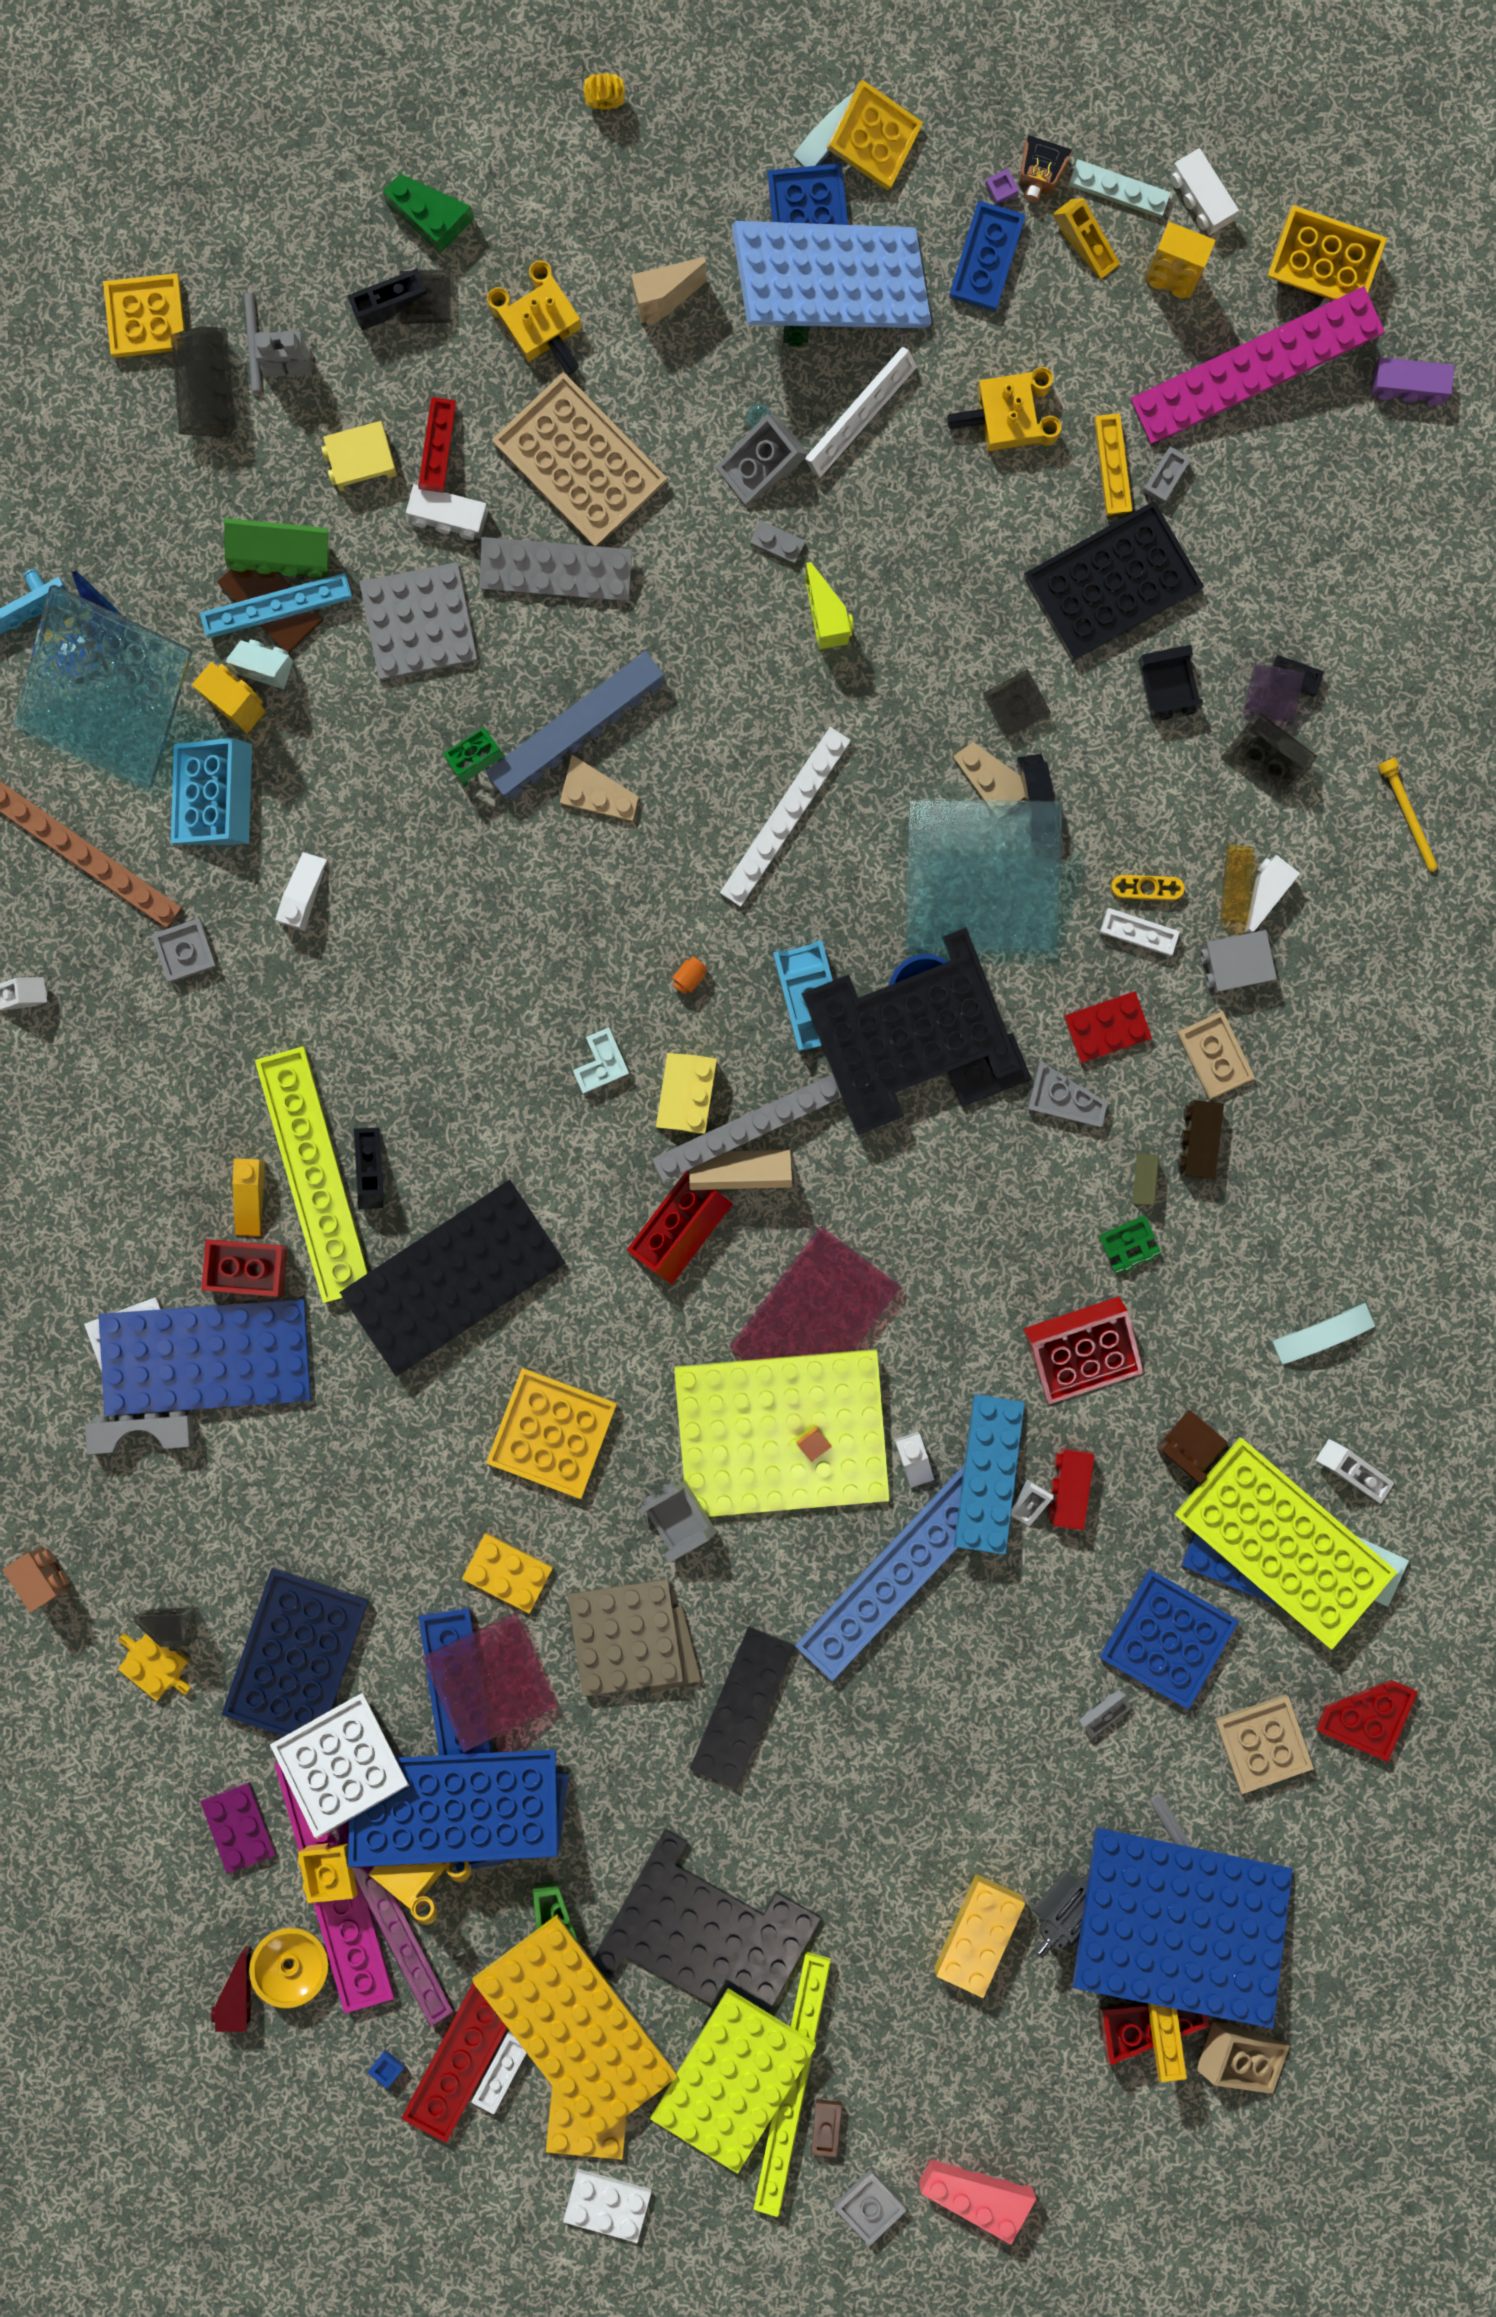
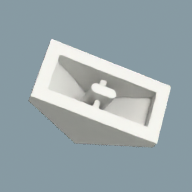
M1027 1480L1011 1507V1516L1030 1527L1053 1499V1495Z

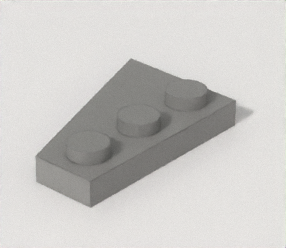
M1040 1060L1027 1110L1101 1128L1108 1103Z

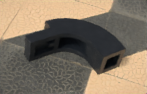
M1042 754L1017 757V766L1025 793L1027 831L1031 844L1056 841L1055 801L1048 764L1044 762Z

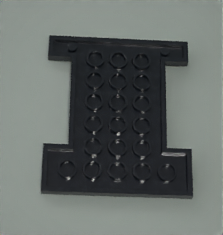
M967 927L942 936L951 961L861 997L857 996L849 974L801 993L856 1135L904 1117L895 1094L896 1092L987 1056L997 1079L1021 1069Z
M665 1828L592 1961L600 1972L612 1978L623 1957L626 1956L713 2005L701 2026L702 2030L728 1988L769 2013L819 1923L821 1916L777 1891L765 1912H760L677 1865L676 1862L686 1846L687 1840Z

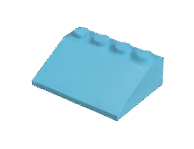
M235 738L174 744L171 844H249L251 743Z

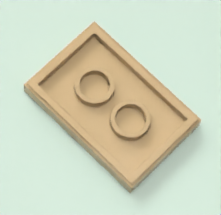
M1223 1011L1176 1032L1208 1100L1255 1079Z

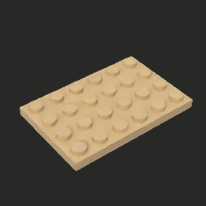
M564 372L492 439L494 446L592 546H600L667 482V477Z

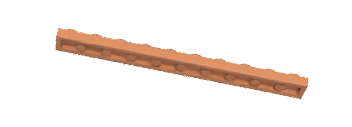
M0 781L1 813L166 928H170L182 911V907Z

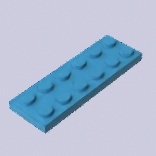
M978 1394L973 1395L954 1547L1006 1555L1024 1402Z

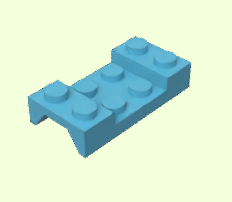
M822 940L804 947L773 953L798 1052L821 1046L801 993L832 981Z

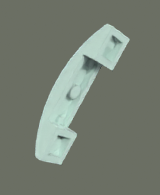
M853 93L839 103L812 130L793 154V157L803 167L818 166L828 157L829 150L826 148Z
M1366 1303L1342 1312V1314L1298 1332L1290 1333L1272 1342L1283 1365L1344 1342L1375 1327Z

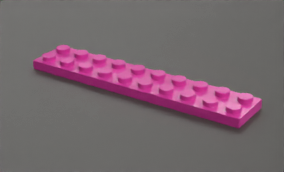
M1363 286L1132 397L1130 401L1150 445H1153L1384 335L1385 331L1366 288Z
M276 1762L275 1768L298 1850L300 1851L310 1845L331 1843V1846L337 1845L330 1831L317 1839L314 1838L279 1763ZM357 1883L358 1895L353 1899L313 1903L344 2014L389 2001L395 1997L374 1918Z

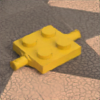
M150 1628L142 1639L137 1642L126 1633H123L118 1639V1642L129 1650L126 1659L119 1666L118 1670L154 1700L158 1701L165 1691L172 1686L184 1696L191 1689V1686L180 1678L183 1669L190 1659L153 1628Z

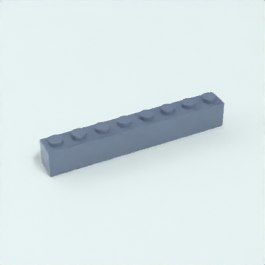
M644 651L485 771L488 778L505 800L509 797L511 799L518 797L524 791L522 787L529 782L531 784L538 782L544 776L542 772L549 767L554 769L564 761L563 756L569 752L574 754L579 751L584 745L583 741L589 737L592 739L596 738L603 732V726L609 722L614 724L624 715L622 712L628 707L633 709L641 704L644 700L642 697L648 692L652 694L657 692L663 686L662 682L665 680L663 672L650 655Z

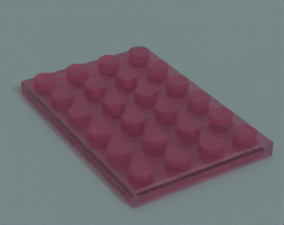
M819 1226L729 1347L746 1360L853 1351L901 1286L822 1226Z

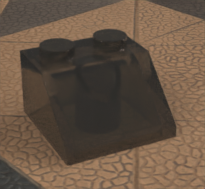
M197 1607L145 1609L134 1616V1623L160 1647H168L169 1651L184 1650V1646H189L191 1642L198 1638Z

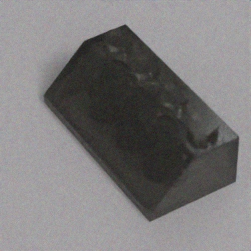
M200 326L171 334L179 434L230 437L235 428L227 328Z

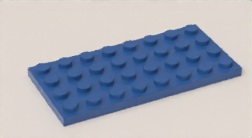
M305 1299L98 1314L104 1416L311 1400Z
M556 1750L398 1757L396 1759L410 1786L349 1820V1868L558 1857Z

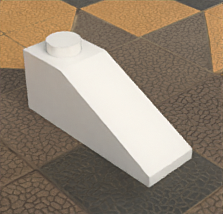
M302 853L283 894L275 919L277 922L305 931L327 859Z
M1275 855L1270 860L1266 858L1257 868L1260 873L1255 879L1245 927L1246 934L1253 933L1300 875L1298 871L1278 855Z
M1330 1439L1316 1458V1461L1380 1504L1394 1485L1393 1481L1352 1451Z

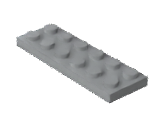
M482 537L479 589L629 601L633 549Z

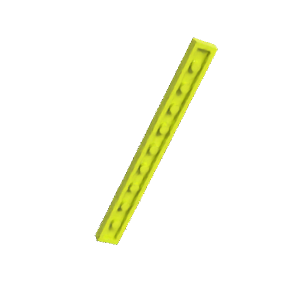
M807 1952L804 1958L791 2027L815 2042L832 1959ZM812 2054L771 2120L753 2210L778 2217L781 2212Z

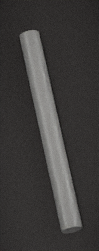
M248 292L244 294L251 388L252 393H262L260 363L256 359L255 333H257L254 293Z

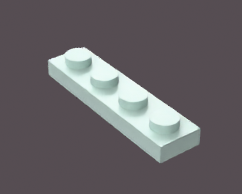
M1077 159L1068 185L1160 219L1163 216L1171 192Z

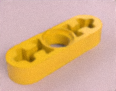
M1119 875L1111 882L1110 890L1115 897L1120 899L1175 901L1183 895L1185 887L1182 880L1177 877ZM1121 880H1124L1125 885H1133V880H1137L1135 886L1136 894H1132L1134 889H1126L1124 893H1120L1121 891L1119 888H1116V885ZM1149 881L1153 884L1154 891L1152 894L1146 895L1142 893L1140 889L1142 882ZM1158 881L1162 882L1161 887H1168L1172 882L1176 888H1179V891H1176L1174 896L1171 895L1169 890H1162L1161 895H1157L1160 888Z

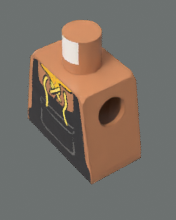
M1027 135L1019 177V185L1027 187L1024 196L1027 201L1037 203L1041 192L1052 195L1069 163L1072 149Z

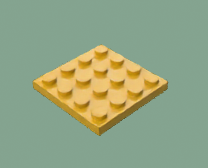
M522 1368L486 1464L581 1499L617 1403Z

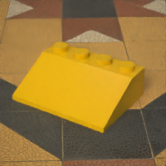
M1292 205L1278 238L1267 277L1331 300H1336L1365 286L1368 293L1387 237Z

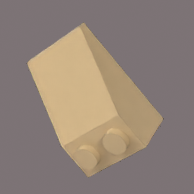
M705 257L631 275L633 295L640 323L655 324L659 322L661 318L667 316L707 282Z
M1213 2022L1196 2070L1215 2086L1273 2094L1289 2045L1232 2024Z

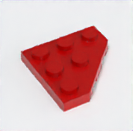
M1391 1679L1326 1705L1315 1729L1388 1762L1418 1691Z

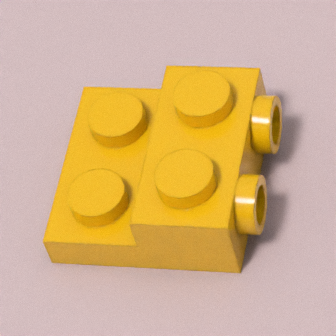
M331 1843L310 1845L298 1852V1865L302 1872L303 1892L306 1895L307 1903L353 1899L358 1895L353 1868L348 1867L349 1844L332 1846Z

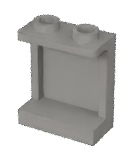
M1266 930L1210 941L1202 945L1203 949L1200 950V957L1202 963L1207 964L1209 973L1205 975L1208 989L1212 988L1213 994L1259 983H1269L1277 979Z
M675 1481L661 1489L663 1493L659 1496L655 1493L642 1500L644 1505L637 1510L639 1514L644 1512L648 1514L668 1546L669 1550L664 1556L669 1563L709 1541L717 1533L686 1481L676 1485Z

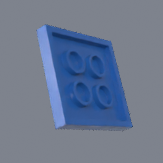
M842 163L767 170L772 222L848 225Z

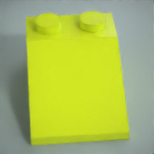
M811 562L806 563L805 582L818 648L821 650L847 645L849 637L853 636L854 624L852 615H847L845 605Z

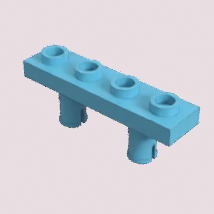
M36 569L26 571L23 576L31 592L0 608V634L9 629L19 627L22 622L31 617L41 615L44 610L53 605L63 603L66 598L72 595L68 587L59 577L44 584Z

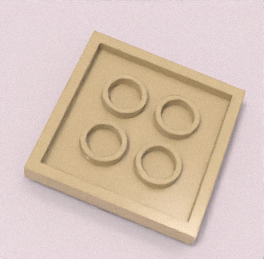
M1285 1694L1214 1719L1241 1794L1314 1769L1288 1695Z

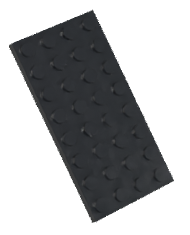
M509 1179L339 1293L397 1377L566 1264V1262Z

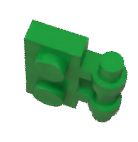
M1145 1215L1098 1235L1107 1258L1110 1259L1114 1256L1119 1258L1120 1262L1111 1266L1115 1275L1123 1271L1127 1273L1133 1270L1132 1267L1143 1262L1147 1264L1153 1261L1154 1257L1161 1254L1158 1245L1149 1248L1146 1243L1154 1239L1155 1236ZM1138 1246L1140 1253L1128 1258L1126 1251Z

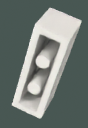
M1200 148L1174 163L1170 172L1171 183L1176 189L1179 188L1184 195V203L1189 210L1193 209L1197 216V224L1201 230H1206L1210 236L1235 220L1239 209Z
M413 484L406 515L414 526L425 528L426 525L435 527V530L440 533L450 534V531L460 533L459 536L463 539L474 540V537L481 539L489 510L484 502L445 492L420 490L418 485Z

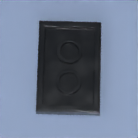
M1013 1033L1008 1034L1019 1062L1020 1070L997 1079L988 1057L985 1056L947 1072L961 1108L1032 1079Z

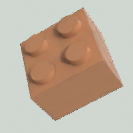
M43 1546L26 1553L2 1569L30 1613L45 1606L71 1589L68 1585L70 1581L66 1573L62 1570L59 1571L54 1564L56 1561L54 1554L49 1549L45 1550Z

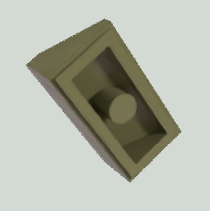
M1156 1154L1137 1155L1133 1204L1152 1206L1156 1202L1159 1156Z

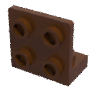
M1187 1410L1156 1448L1193 1480L1201 1483L1207 1477L1203 1473L1204 1470L1226 1446L1227 1441L1195 1413Z

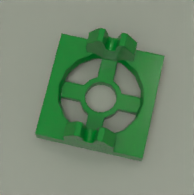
M485 727L443 753L446 761L464 787L469 785L467 780L504 758L501 749ZM490 747L489 753L480 758L482 751ZM477 749L476 753L467 756L470 751ZM465 762H474L466 768L459 767Z

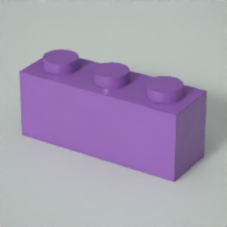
M1379 357L1373 366L1371 395L1378 396V399L1390 400L1395 397L1403 398V401L1407 403L1424 400L1430 405H1440L1445 403L1452 394L1454 365Z

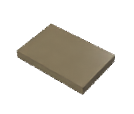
M682 1605L673 1607L684 1681L650 1686L651 1693L701 1681Z

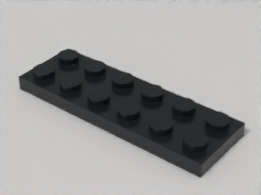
M748 1626L693 1758L690 1770L737 1789L795 1649L794 1644Z

